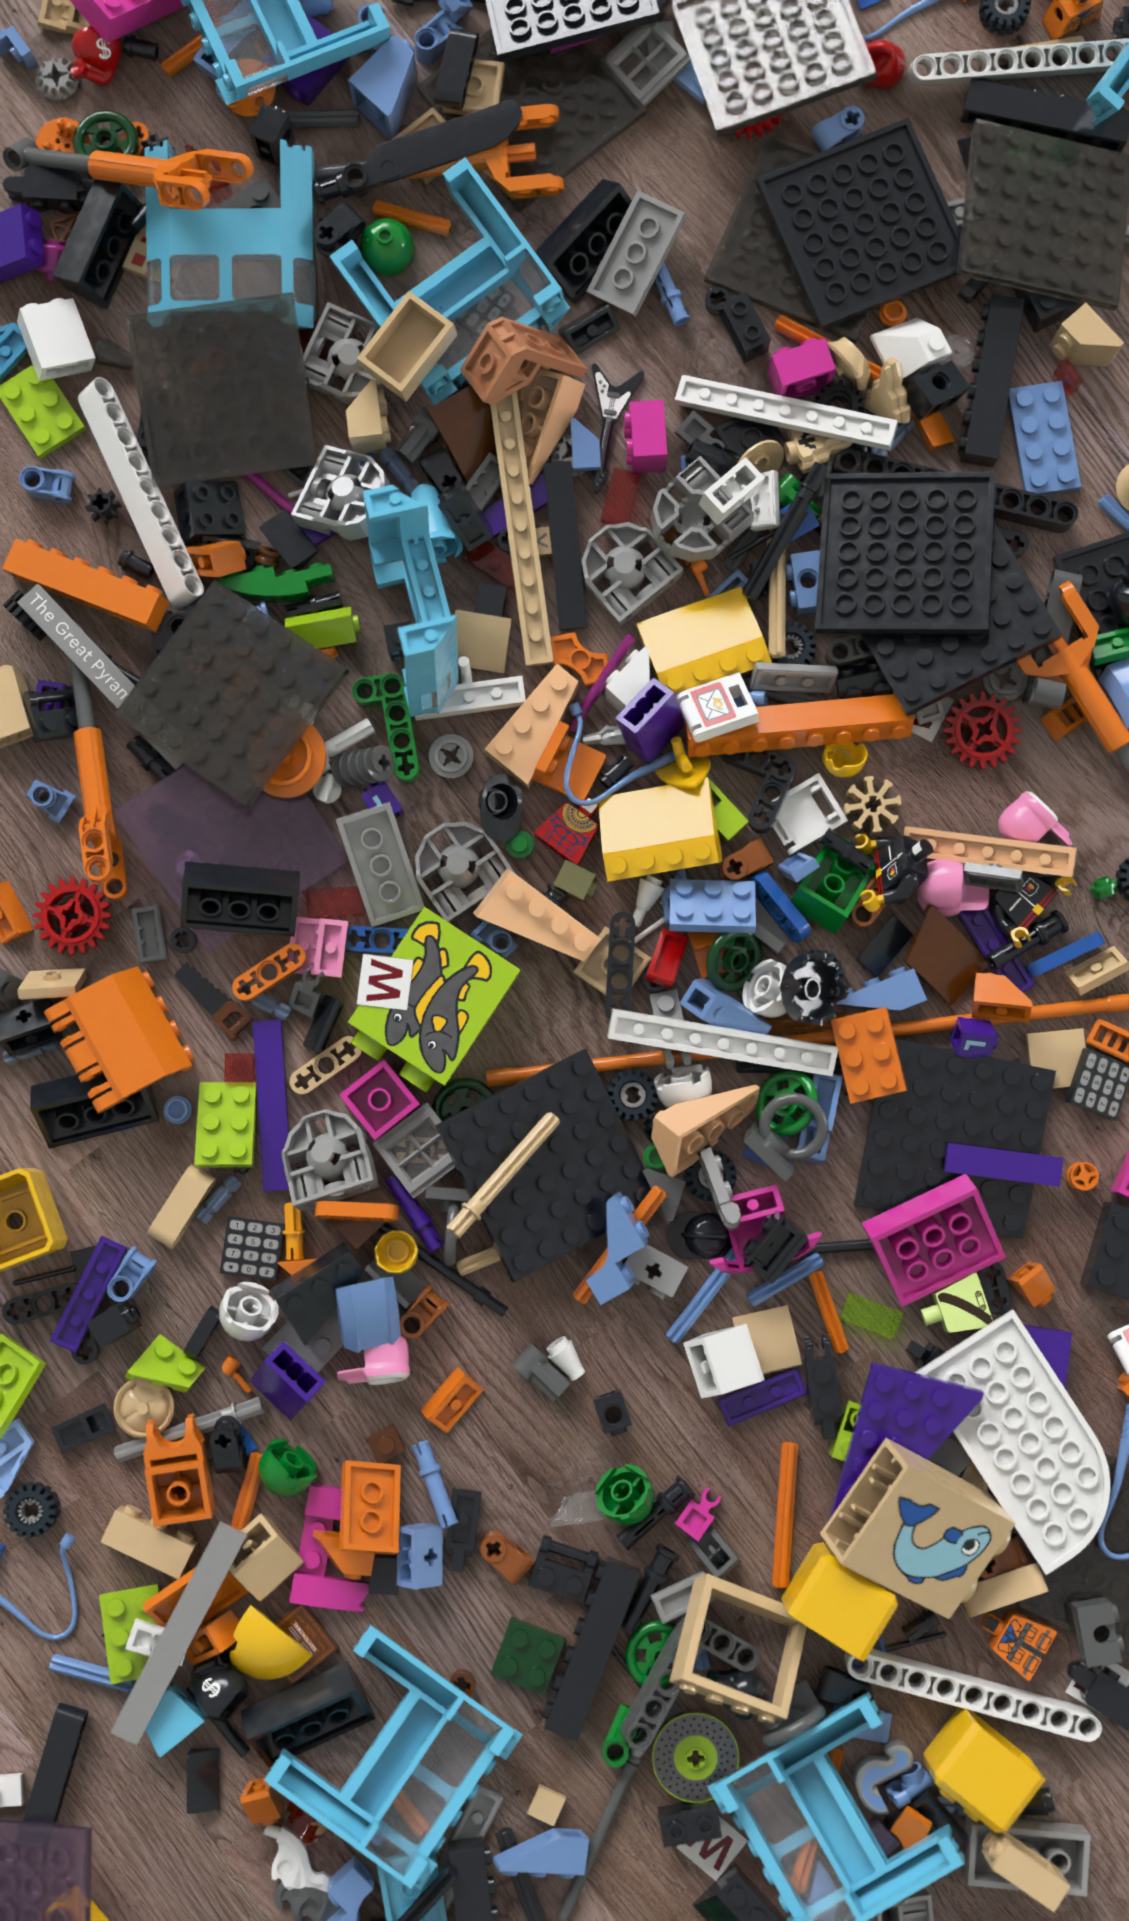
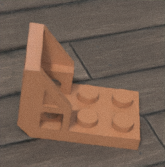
M500 317L487 323L461 366L460 371L482 401L492 405L530 384L540 367L546 370L553 368L568 377L574 375L580 378L584 376L588 368L563 337L505 317Z

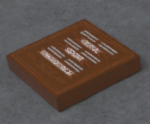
M298 1604L275 1623L283 1632L298 1641L312 1654V1657L302 1667L285 1676L292 1686L339 1647L307 1605Z

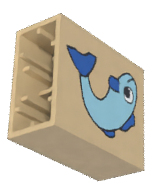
M885 1438L820 1534L841 1565L950 1619L960 1603L968 1601L973 1596L977 1588L978 1577L992 1557L1001 1554L1006 1549L1011 1538V1530L1016 1523L990 1493Z

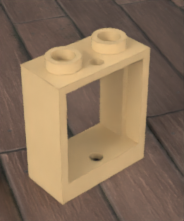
M990 1831L983 1841L982 1853L992 1870L1055 1912L1071 1887L1059 1868L1008 1832L995 1833Z

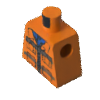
M1053 0L1041 22L1052 40L1067 38L1100 19L1103 0Z
M1011 1609L1006 1610L1002 1619L991 1612H987L980 1625L981 1628L992 1634L988 1642L991 1649L1028 1681L1031 1680L1058 1633L1050 1625Z

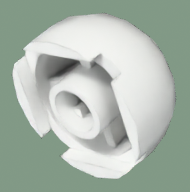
M768 959L760 962L751 971L754 974L750 982L746 981L743 986L742 997L746 1008L757 1015L767 1018L779 1017L787 1013L780 991V984L787 967L786 965Z
M701 1064L679 1066L671 1069L673 1073L665 1077L663 1072L654 1078L659 1100L667 1108L678 1103L711 1096L712 1078L708 1066H706L705 1070H703Z
M241 1282L236 1287H230L226 1291L219 1307V1320L224 1330L231 1337L240 1341L256 1340L262 1338L273 1327L279 1314L278 1303L276 1300L273 1302L272 1298L268 1295L270 1291L257 1283Z

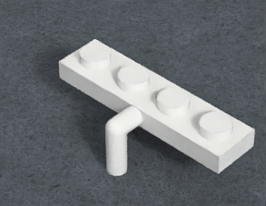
M462 656L458 660L462 684H457L439 714L437 711L417 715L415 719L417 721L520 707L526 701L523 676L473 682L469 659Z

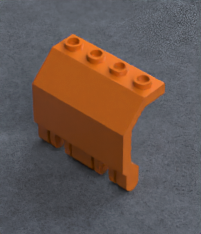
M138 966L111 974L44 1011L50 1024L56 1022L51 1026L54 1032L62 1031L74 1023H77L81 1031L64 1038L60 1044L62 1048L70 1047L65 1053L76 1074L84 1072L79 1076L81 1083L88 1082L101 1073H104L108 1080L92 1088L87 1093L89 1098L92 1099L112 1089V1091L92 1101L97 1113H101L119 1104L132 1094L166 1076L180 1071L184 1074L193 1069L190 1063L195 1060L188 1045L181 1046L177 1039L178 1036L182 1035L174 1020L168 1022L164 1015V1012L168 1010L161 995L155 998L150 989L155 986L148 971L142 973Z

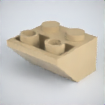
M370 380L346 410L348 435L354 452L361 454L380 453L387 448L386 443L391 442L390 427L387 421V401L384 389H378L376 380Z
M260 1513L241 1530L246 1533V1538L229 1571L259 1602H262L303 1565L305 1561L274 1521Z

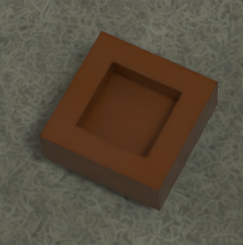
M394 1424L367 1438L379 1463H384L406 1451Z

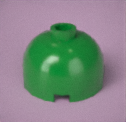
M391 218L378 219L369 224L362 233L360 242L361 255L376 275L384 277L400 275L403 273V269L413 262L415 255L413 236L400 221Z
M276 1438L269 1443L260 1458L258 1466L259 1475L265 1488L270 1493L284 1497H293L304 1492L317 1477V1474L315 1475L314 1473L317 1465L312 1456L303 1447L297 1445L295 1450L287 1445L290 1440Z
M624 1464L625 1467L609 1469L600 1478L595 1490L597 1495L596 1504L599 1510L613 1523L634 1525L649 1515L654 1504L655 1492L649 1477L638 1466Z

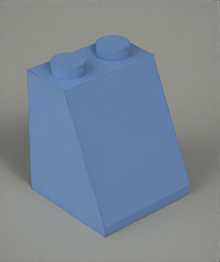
M395 34L348 80L354 107L390 140L399 133L418 81L415 50L407 40H401Z

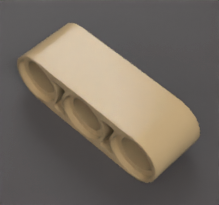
M191 1164L156 1216L147 1234L168 1248L173 1249L210 1193L216 1178Z
M1034 1563L978 1582L975 1593L968 1601L964 1602L968 1617L972 1618L1048 1592L1049 1590L1039 1564Z

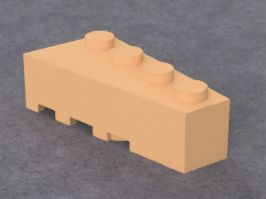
M556 664L485 748L486 756L514 777L527 790L530 789L533 783L535 767L558 722L563 721L569 709L568 706L571 705L579 689V681Z
M508 868L473 912L480 919L581 961L587 959L601 940L596 934Z

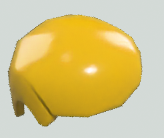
M853 743L825 745L822 762L826 769L834 776L851 778L862 770L867 760L868 752L863 743L858 745Z
M392 1230L382 1235L375 1246L377 1265L389 1274H402L409 1271L415 1265L418 1258V1247L414 1237L402 1230Z

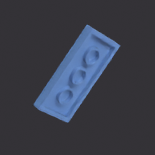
M1063 381L1010 388L1008 408L1023 490L1042 495L1080 490L1081 482Z

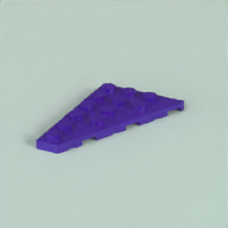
M871 1362L829 1520L885 1438L928 1460L983 1399L984 1392L980 1389Z

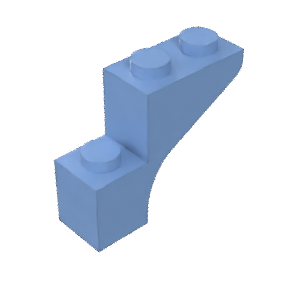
M620 1191L614 1194L606 1203L607 1259L602 1268L586 1279L600 1305L633 1286L634 1273L627 1263L623 1264L622 1259L645 1247L649 1242L647 1238L649 1232L642 1221H637L633 1214L635 1209L631 1200L627 1196L623 1197Z
M355 1855L329 1879L328 1897L336 1907L339 1908L341 1906V1908L327 1921H361L359 1907L364 1898L374 1889L375 1876Z

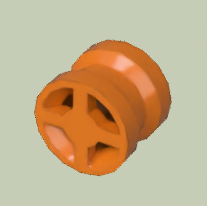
M1075 1162L1067 1168L1066 1181L1073 1189L1090 1190L1097 1185L1099 1172L1093 1164Z

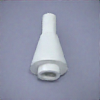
M647 875L646 879L640 878L636 900L637 907L633 914L637 927L641 926L646 912L651 909L666 889L661 886L662 880Z

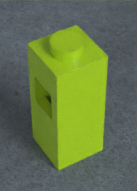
M351 607L285 618V632L290 654L357 642L356 632H361L358 615L353 616Z
M709 779L718 834L724 843L727 844L748 825L749 821Z

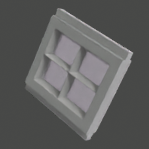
M656 23L655 26L646 24L634 28L601 61V64L645 107L692 61V58Z
M428 1102L372 1143L413 1199L426 1190V1186L430 1187L455 1168L435 1126L442 1122V1120Z

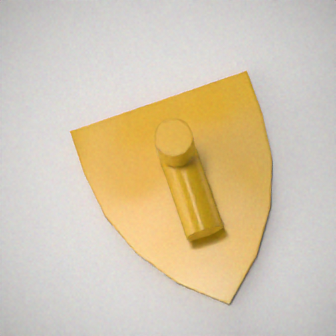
M679 736L671 739V744L676 761L654 772L661 781L669 785L681 788H696L709 772L711 765L709 756L688 757L685 753L682 738Z

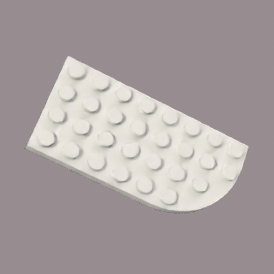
M1010 1310L915 1373L980 1389L984 1392L983 1399L953 1433L1000 1506L1016 1523L1015 1529L1042 1571L1047 1575L1080 1553L1099 1530L1109 1503V1467L1102 1446L1015 1311Z

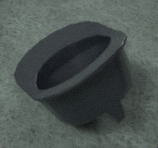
M496 774L490 777L484 784L478 797L481 825L485 832L497 841H508L513 838L519 831L521 823L522 790L516 779L508 774Z
M682 1213L676 1216L668 1225L666 1232L667 1243L672 1251L679 1256L715 1259L726 1255L732 1248L728 1230L723 1225L724 1222L721 1221L719 1214Z

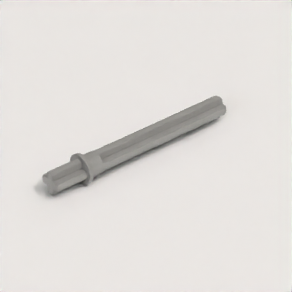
M259 1396L239 1404L232 1402L230 1407L195 1419L202 1434L214 1430L217 1419L222 1416H232L241 1424L242 1420L265 1413L264 1404ZM186 1422L165 1429L161 1432V1435L169 1441L176 1442L182 1440L186 1430ZM138 1438L115 1446L114 1453L118 1462H124L143 1455L147 1438Z

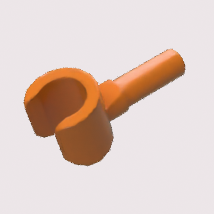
M705 560L691 562L689 570L699 582L704 597L710 595L702 572L708 569V565Z
M229 1355L223 1362L222 1370L226 1375L236 1380L245 1393L248 1394L252 1388L243 1379L241 1374L237 1372L241 1362L232 1355Z

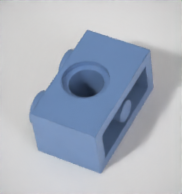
M820 550L790 554L788 564H785L786 581L791 580L792 591L788 592L791 608L795 607L796 616L816 613ZM809 578L813 581L814 587L804 588L800 580Z

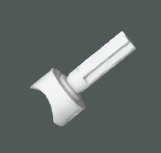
M367 718L324 742L327 758L322 775L331 771L330 757L336 756L375 733Z

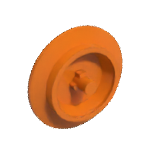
M283 716L272 719L256 732L250 743L248 766L252 778L262 790L275 797L293 798L303 795L318 783L324 772L327 758L325 743L318 730L301 718Z

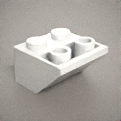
M645 646L640 652L634 650L625 660L626 666L620 672L615 670L605 681L607 683L605 699L619 712L650 682L649 650Z
M747 1324L705 1333L683 1343L701 1399L728 1393L765 1380Z

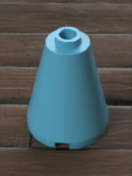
M421 484L411 492L410 498L428 505L429 533L437 565L447 562L446 557L454 554V558L459 556L463 550V542L438 507L440 503L438 495L440 494L437 488L429 484Z

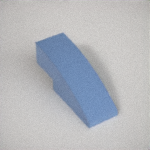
M813 1074L812 1082L818 1093V1104L823 1108L828 1120V1135L824 1145L817 1153L801 1161L822 1165L825 1161L842 1076ZM815 1117L804 1130L799 1132L796 1149L807 1146L814 1139L817 1131Z

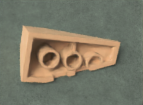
M539 368L530 384L517 390L528 478L531 485L569 425L571 418L575 415L585 387L584 383L566 375Z
M755 1084L678 1103L665 1111L658 1112L653 1119L651 1138L668 1175L673 1177L693 1165L699 1159L697 1154L706 1145L712 1148L718 1142L717 1138L724 1129H733L755 1109L760 1087Z

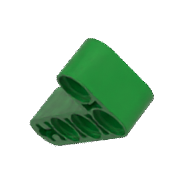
M388 673L358 679L352 687V694L356 703L363 708L383 706L389 746L394 757V772L397 779L405 785L415 783L420 777L421 770L412 717H410L404 694V687L406 686L403 678L398 674ZM398 683L401 688L396 694H389L386 692L389 684ZM363 688H371L373 690L372 696L367 699L360 698L359 692ZM395 710L405 712V717L401 721H393L391 719V714ZM400 737L410 739L409 745L404 749H399L395 746L396 740ZM402 757H407L411 767L410 775L405 776L403 772L405 767Z

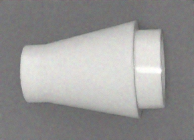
M565 1336L556 1339L546 1348L549 1353L548 1358L571 1381L578 1379L585 1373L572 1341L567 1340Z

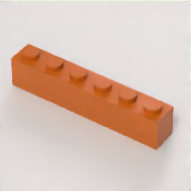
M15 539L2 567L13 578L33 586L39 584L46 591L154 633L157 632L169 605V602L162 596L163 592L160 589L151 585H147L146 588L141 587L136 580L125 575L120 579L114 576V572L101 566L98 569L90 567V563L78 557H75L74 560L68 559L65 553L55 548L47 551L42 549L43 545L34 540L27 539L24 542Z

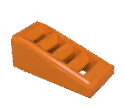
M1071 697L1062 703L1060 709L1051 710L1041 718V722L1052 738L1058 741L1087 722V719L1074 698ZM1072 704L1075 705V707L1077 708V710H1078V711L1080 712V714L1082 715V718H1081V717L1079 716V714L1076 712V710L1074 709V707L1072 706ZM1063 710L1066 712L1070 720L1073 722L1072 724L1069 722V720L1063 713Z
M1097 1018L1085 1044L1129 1065V1042L1123 1053L1118 1051L1124 1039L1129 1041V1031ZM1104 1028L1108 1031L1102 1043L1097 1042V1039L1102 1029ZM1113 1034H1116L1118 1037L1113 1047H1108Z

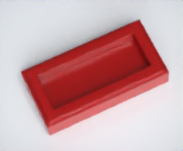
M662 928L645 980L672 989L689 937Z

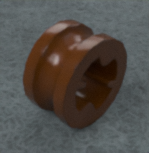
M258 546L260 554L255 556V561L270 567H279L278 558L282 556L278 551L267 546Z
M457 1670L452 1674L450 1682L454 1684V1681L458 1682L459 1677H464L465 1682L470 1683L471 1686H466V1691L463 1692L471 1696L475 1688V1677L468 1670Z

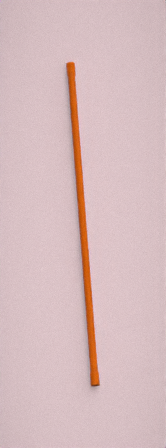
M1129 993L1108 995L1103 998L1032 1006L1030 1021L1097 1012L1129 1010ZM972 1013L891 1024L894 1036L898 1037L953 1030L957 1017L989 1020L992 1025L1014 1023L1017 1021L971 1017ZM833 1030L779 1036L824 1045L836 1044ZM671 1049L674 1063H682V1052ZM663 1051L591 1059L598 1073L666 1064ZM689 1052L691 1061L720 1058ZM553 1064L486 1070L487 1086L511 1085Z

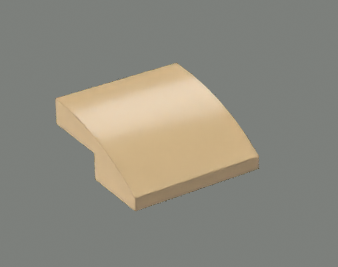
M69 0L42 1L38 27L75 34L78 29L91 26Z
M456 610L458 660L460 657L465 656L469 659L470 667L473 669L505 673L512 619Z
M788 1305L732 1318L733 1327L747 1324L763 1375L802 1366Z

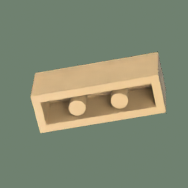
M127 1504L125 1507L121 1505L117 1508L101 1539V1543L176 1579L181 1578L199 1542L193 1540L194 1536L181 1529H178L176 1532L168 1528L167 1525L154 1527L153 1520L141 1515L142 1511L132 1505Z

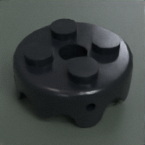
M828 953L800 954L793 958L785 968L780 984L782 1002L788 1015L797 1023L823 1026L824 1022L836 1017L837 1014L833 1010L834 1005L838 1001L845 999L849 994L848 987L839 980V965L827 960Z

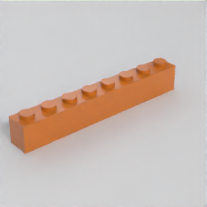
M892 694L756 707L759 722L701 742H695L684 719V736L688 757L732 755L743 752H762L765 750L797 747H817L830 744L902 739L911 737L914 717L913 714L906 717L896 697Z

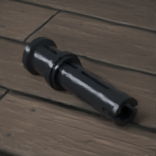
M1053 910L1050 912L1049 917L1039 923L1037 921L1033 922L1029 926L1030 941L1025 937L1018 939L1022 944V948H1017L1006 954V952L1015 947L1013 940H1011L994 952L987 954L986 959L989 965L994 970H997L1036 945H1046L1049 943V939L1057 934L1068 932V923L1058 910Z
M680 1475L675 1478L676 1482L666 1491H660L657 1494V1501L654 1502L647 1517L634 1525H629L620 1534L616 1535L620 1543L627 1550H630L637 1541L666 1515L675 1514L677 1508L689 1497L693 1498L696 1495Z
M657 1544V1552L650 1565H646L644 1568L645 1577L631 1601L621 1626L633 1633L637 1632L644 1615L652 1603L650 1595L656 1593L661 1585L667 1583L669 1579L667 1575L675 1561L680 1559L678 1553L665 1545Z

